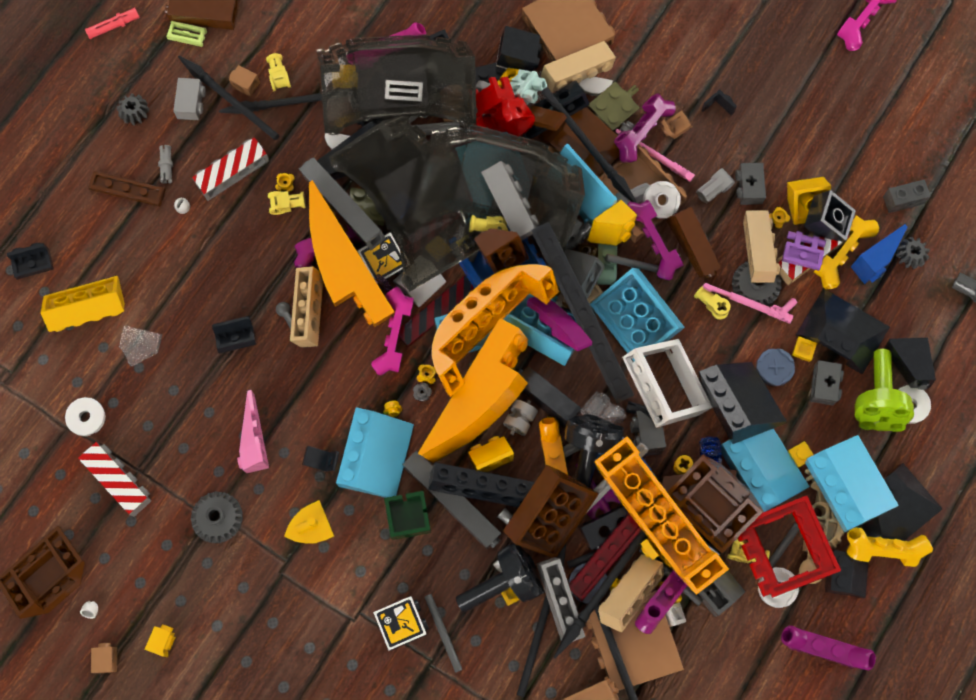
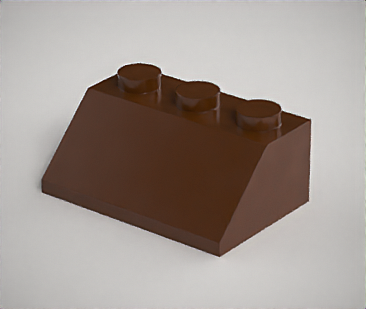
M490 228L487 231L481 232L474 239L494 274L504 269L518 266L529 259L517 232Z

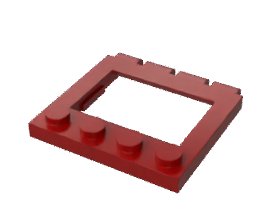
M808 496L763 512L738 537L739 542L748 541V543L741 545L747 561L754 558L756 562L749 564L755 579L764 578V581L757 583L763 597L771 595L774 598L841 571ZM792 513L817 569L798 574L779 584L755 527L774 522Z

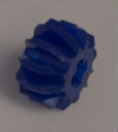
M712 436L701 438L699 442L700 457L704 454L722 464L719 438Z

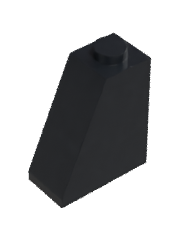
M928 338L889 339L884 348L891 351L893 363L910 388H918L919 390L930 388L936 378Z

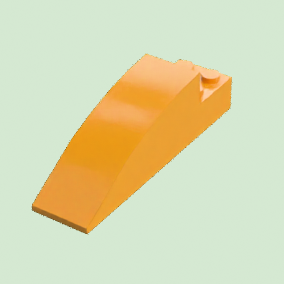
M313 180L310 181V232L317 264L326 289L335 307L353 297L357 307L364 309L365 313H363V316L369 325L373 324L376 327L388 320L390 316H394V310Z
M499 318L463 378L465 384L453 394L418 454L432 463L440 460L471 442L488 429L517 399L528 384L518 372L513 370L518 362V356L526 349L527 341L529 340L520 328Z

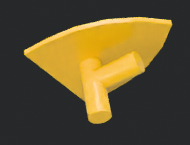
M320 500L304 507L293 517L284 537L305 544L318 543L334 537Z

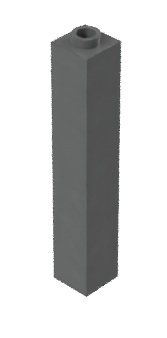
M314 157L306 161L299 168L303 177L308 182L313 180L324 200L370 250H373L386 239L379 227Z
M417 450L403 463L404 469L486 549L490 546L494 548L501 541L499 538L501 532L465 497L428 490L430 473L433 466L423 456L418 454Z

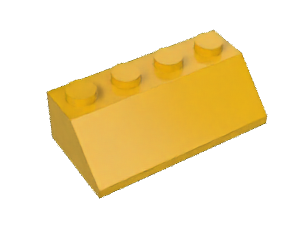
M114 276L45 295L43 297L41 315L48 331L59 332L66 327L80 326L88 321H99L103 317L117 316L124 312L125 303L119 278Z

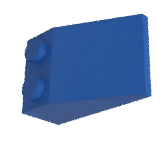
M906 224L862 253L852 264V270L864 285L869 281L875 282L887 271L885 267L890 263L907 229Z

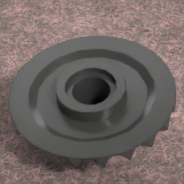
M745 262L735 271L732 278V287L734 293L767 306L773 303L779 296L782 280L779 275H776L774 282H761L762 285L751 283L749 263Z
M215 491L207 493V495L201 497L195 503L190 519L192 528L201 539L210 543H222L231 539L239 531L243 513L239 502L233 496L225 492ZM219 512L220 518L217 521H212V514Z

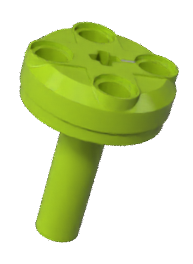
M878 349L874 351V389L866 391L857 397L855 402V418L859 422V427L864 430L903 431L914 417L913 401L907 393L893 389L891 351L888 349Z

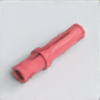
M134 7L124 13H117L116 16L94 26L85 28V31L91 40L117 27L126 26L125 24L140 17Z

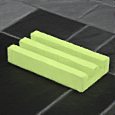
M171 21L166 37L168 40L202 47L207 29ZM174 27H175V28L184 29V30L193 31V32H198V33H200V35H199V34L190 33V32L184 31V30H183V31L176 30V29H174Z

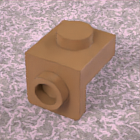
M680 111L667 121L664 119L661 121L664 134L673 139H676L693 127L683 111Z

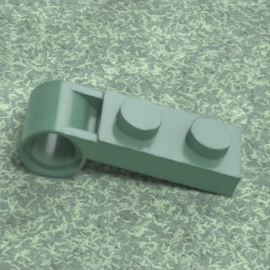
M598 244V259L605 266L596 282L599 285H613L616 282L617 263L605 261L606 254L617 256V245Z

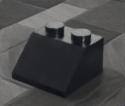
M828 190L813 197L804 227L816 236L845 242L847 241L856 210L833 191Z
M833 550L841 571L826 577L825 592L866 598L869 562L855 560L845 551Z

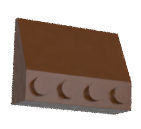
M546 465L503 532L516 545L552 558L557 557L599 493L564 472Z

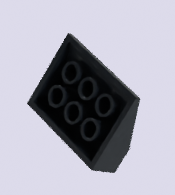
M752 362L717 364L699 371V381L732 444L787 424L785 417Z

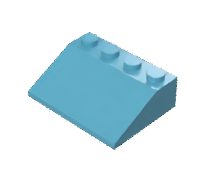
M566 144L548 171V178L571 189L573 193L568 202L572 206L573 212L584 219V224L587 221L593 223L597 216L616 204L617 198L571 146Z
M639 268L630 269L590 303L591 307L627 353L635 348L669 341L685 328Z
M529 294L503 320L520 328L529 339L527 341L528 346L565 366L575 350L552 336V328L539 321V313L527 306V299L534 297ZM554 296L551 300L556 302L558 296ZM568 313V315L576 322L573 314Z
M356 407L336 481L338 487L385 498L397 496L404 468L403 463L406 460L414 424Z
M774 429L735 444L728 440L718 448L730 469L737 470L736 478L753 493L764 512L771 510L810 487Z
M858 435L807 458L805 461L806 466L844 533L899 506Z

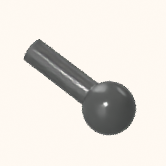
M280 302L276 306V313L284 317L291 329V307L286 302Z

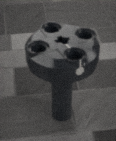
M591 414L568 418L565 427V440L581 448L574 479L589 488L591 487L596 466L594 461L597 459L598 453L607 452L623 439L624 428Z
M514 543L502 548L498 552V561L502 572L456 596V602L461 611L465 613L510 588L522 602L531 601L543 594L544 588L531 556L521 546Z

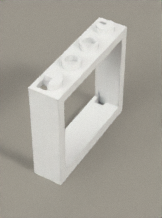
M679 339L635 348L622 357L656 428L699 416L713 408ZM666 352L692 405L691 408L671 412L644 356Z

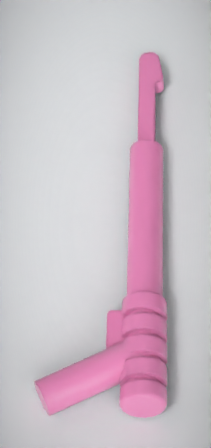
M616 128L614 132L620 134L622 131ZM639 143L641 147L643 146L647 149L649 156L670 168L672 172L679 174L680 177H683L685 180L687 179L688 182L693 180L695 174L684 167L682 168L676 162H672L646 144Z
M705 283L703 285V288L709 292L713 291L729 297L730 300L766 313L768 316L789 324L793 320V315L788 312L797 304L794 298H791L783 307L777 305L769 307Z

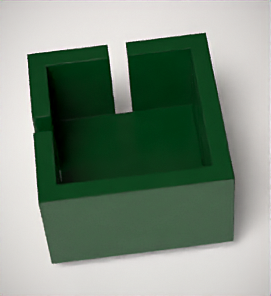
M424 491L406 494L407 501L403 500L402 495L384 498L392 540L431 533Z

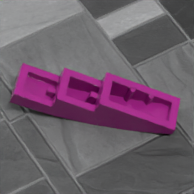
M536 297L527 299V306L539 313V321L552 328V336L576 351L592 345L591 339L583 329L555 302L550 300L545 304Z

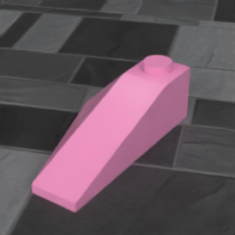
M252 390L247 391L239 449L240 457L237 458L239 468L243 469L245 473L269 468L255 394Z

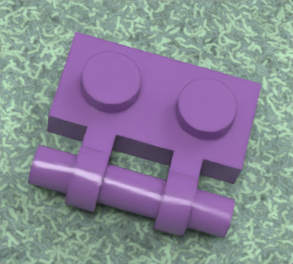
M788 231L787 238L794 240V243L786 242L782 261L819 271L824 250L817 249V247L824 248L826 240L819 239V236L815 235L813 237L803 235L799 231H796V233ZM801 242L808 243V244H810V247L804 246V245H800V243H801Z

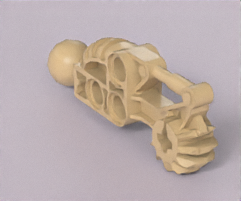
M806 469L804 473L810 475L806 478V481L811 480V488L817 490L816 502L812 507L813 509L819 508L822 515L821 517L817 516L831 549L834 550L837 547L836 545L840 544V538L844 535V532L809 469ZM803 541L802 551L808 552L807 559L800 565L799 574L817 569L806 543ZM822 579L812 582L810 584H816L820 582Z

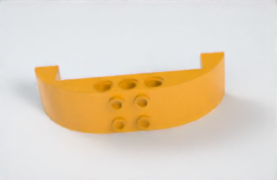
M527 264L499 271L469 292L444 318L433 339L432 360L435 370L450 397L465 384L456 364L495 327L499 318L504 319L529 294L547 304L559 293L552 268L544 265Z
M626 436L596 459L594 463L617 498L659 553L684 583L697 595L728 571L729 568L720 556L708 547L640 458L638 449Z

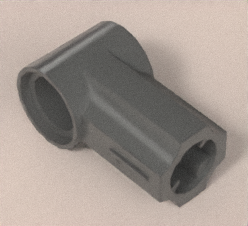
M959 273L952 288L971 297L976 303V280Z

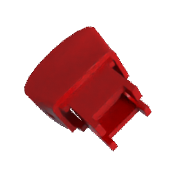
M490 77L489 82L491 85L480 92L478 89L471 90L478 109L476 113L477 118H475L476 130L481 139L507 132L515 140L525 134L534 124V114L523 98L515 97L508 77L500 78L501 88L496 77ZM491 114V117H482V115Z

